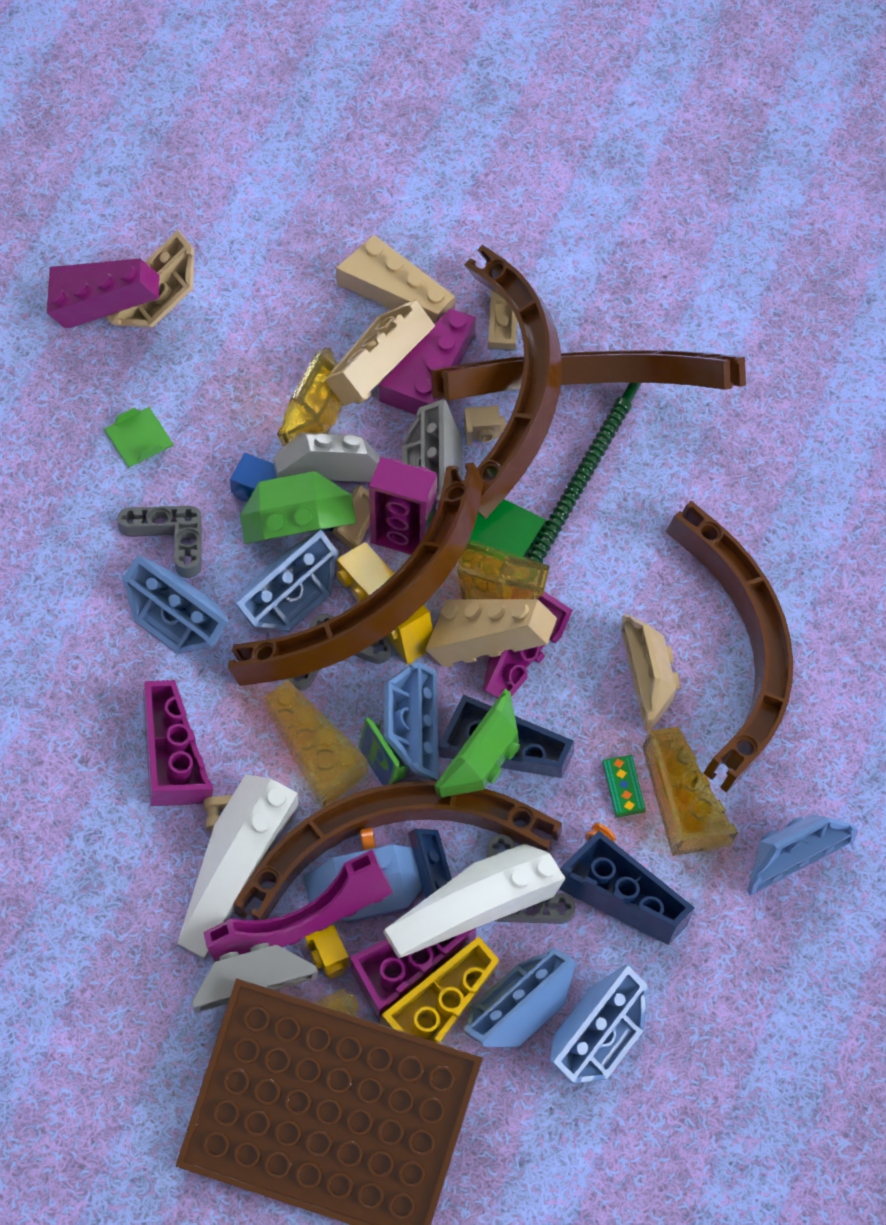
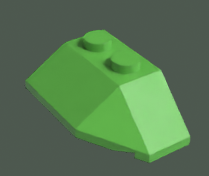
M317 471L260 481L240 514L245 544L357 523L352 494L343 490Z
M507 689L503 690L462 749L435 784L438 796L447 797L484 790L489 782L491 784L496 782L502 772L501 765L506 758L511 760L514 757L520 744H518V730L510 691Z

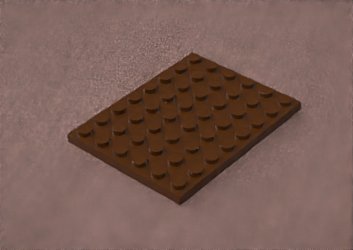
M236 978L175 1167L350 1225H431L483 1057Z

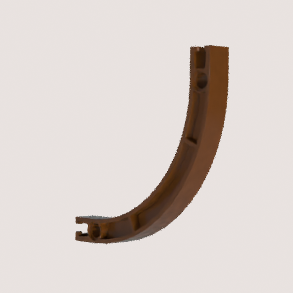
M482 244L477 251L485 259L486 266L480 269L475 265L476 261L472 258L464 266L477 281L509 303L519 323L524 347L523 378L512 415L492 450L477 467L484 481L478 513L487 519L524 475L548 433L560 393L562 360L557 329L541 297L514 266Z
M612 350L561 353V385L663 383L722 390L731 389L733 385L737 387L746 386L745 357L667 350ZM524 356L432 369V398L445 397V400L450 401L520 389L523 378Z
M474 462L466 463L465 468L467 471L463 481L458 474L459 468L457 466L446 467L439 504L430 527L408 560L380 588L347 611L307 630L268 640L234 644L232 653L238 662L235 659L229 660L227 668L239 686L294 678L341 662L387 636L421 608L443 584L456 566L474 529L484 484Z
M690 501L685 506L683 512L679 511L673 517L666 533L696 557L722 584L743 619L754 656V693L745 723L736 735L713 757L703 772L709 779L713 780L717 775L715 773L717 768L721 764H725L729 769L726 772L728 776L720 788L727 793L759 758L782 722L789 703L793 683L792 644L785 615L765 574L737 539L693 501Z
M437 781L400 782L374 787L329 804L288 832L269 851L253 872L233 903L234 912L245 919L248 915L245 912V908L254 897H257L263 902L259 910L252 909L250 915L253 916V920H266L292 882L309 864L330 848L359 834L361 829L372 827L373 829L386 824L412 820L453 821L474 825L497 834L507 835L520 845L527 844L550 853L552 841L549 839L545 841L533 832L535 829H539L552 835V839L557 841L561 835L563 823L525 803L489 789L440 797L436 794L435 790ZM522 820L528 823V825L518 827L514 822ZM266 881H271L275 883V885L270 889H265L260 886L262 883Z

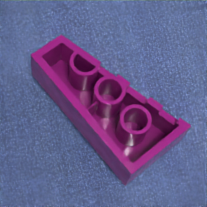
M141 258L50 267L47 314L64 328H72L159 299L160 275Z
M450 308L435 324V327L379 384V401L416 415L419 407L442 400V398H432L431 370L460 365L475 336L476 317Z
M175 680L145 681L143 706L150 806L203 804L204 799L212 797L213 786L210 779H208L205 764L197 748L196 738L193 730L190 728Z
M476 928L399 959L387 939L350 956V970L378 1022H380L381 1015L475 940Z

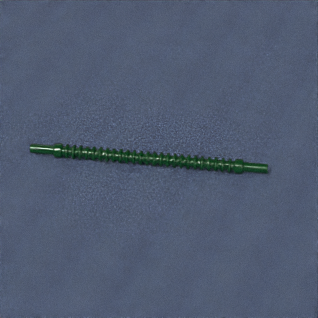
M629 383L622 396L615 400L613 408L610 409V414L606 416L607 420L603 421V426L599 428L600 432L593 439L592 445L589 446V451H586V457L582 458V463L578 465V469L574 472L575 475L571 477L572 482L567 484L568 488L564 489V494L560 496V501L556 503L557 507H554L553 513L549 515L550 519L546 521V526L539 533V539L535 540V545L531 547V552L527 554L528 558L524 559V564L518 569V578L515 582L528 583L535 578L536 571L540 569L539 564L544 562L543 558L547 556V551H550V545L555 543L554 539L558 537V532L565 525V519L569 518V513L573 511L572 507L576 505V500L580 499L579 494L584 492L583 488L587 486V482L591 479L590 476L594 474V469L598 467L597 463L601 462V457L605 455L608 445L611 444L612 438L615 437V432H618V426L622 425V420L629 413L632 407L631 401L642 383Z

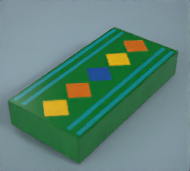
M627 755L603 760L602 765L615 818L645 813L646 808L633 756Z

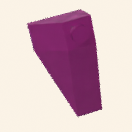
M511 581L503 598L538 599L557 618L549 639L555 644L561 638L573 611L533 583ZM545 645L517 652L509 649L502 652L500 656H489L482 690L498 699L503 690L507 689L512 697L527 679L526 668L533 660L540 663L545 657L543 652H540Z

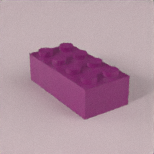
M380 457L369 484L370 543L409 555L414 552L430 527L436 513L437 473L432 472L426 467L404 464L395 458L387 459Z

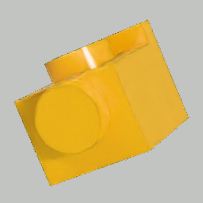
M334 924L322 931H316L305 936L306 948L308 951H311V958L317 969L323 968L325 975L329 979L336 978L346 971L345 968L349 967V956Z

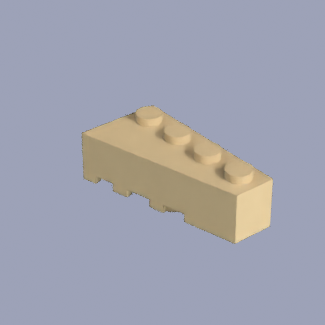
M375 235L370 237L336 267L337 286L352 290L357 295L374 300L390 310L416 299L432 322L436 324L450 308L455 309L456 297Z
M416 299L379 315L325 378L326 383L344 406L354 402L357 404L364 402L371 395L370 391L383 381L384 377L435 327V324Z
M446 599L426 651L443 667H453L455 662L463 660L465 663L476 661V658L479 656L489 655L490 657H496L509 649L517 652L547 645L557 618L538 599Z

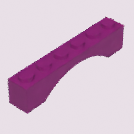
M372 849L345 862L331 885L314 901L301 909L281 917L266 920H239L231 918L203 932L206 947L215 962L220 961V956L230 952H238L239 955L251 952V947L262 943H269V946L277 944L283 948L287 945L298 943L303 937L315 931L326 929L335 921L353 916L358 910L372 903L383 901L393 891Z

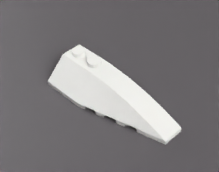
M245 774L213 827L177 942L179 946L205 959L209 951L206 947L203 932L229 920L234 912V901L253 872L273 848L288 823L290 816L298 806L297 792L271 778Z
M522 844L473 863L387 927L383 933L399 959L555 896L565 877L550 853L527 844Z

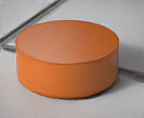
M372 827L361 829L360 835L363 850L376 848Z

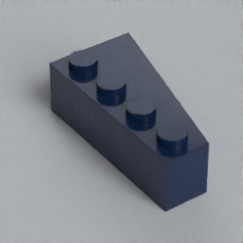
M463 694L438 745L439 756L454 759L492 706ZM515 716L518 744L520 746L511 760L506 758L501 768L562 778L574 754V740Z
M600 831L589 839L560 868L565 880L559 890L667 945L687 927L695 909L694 906Z

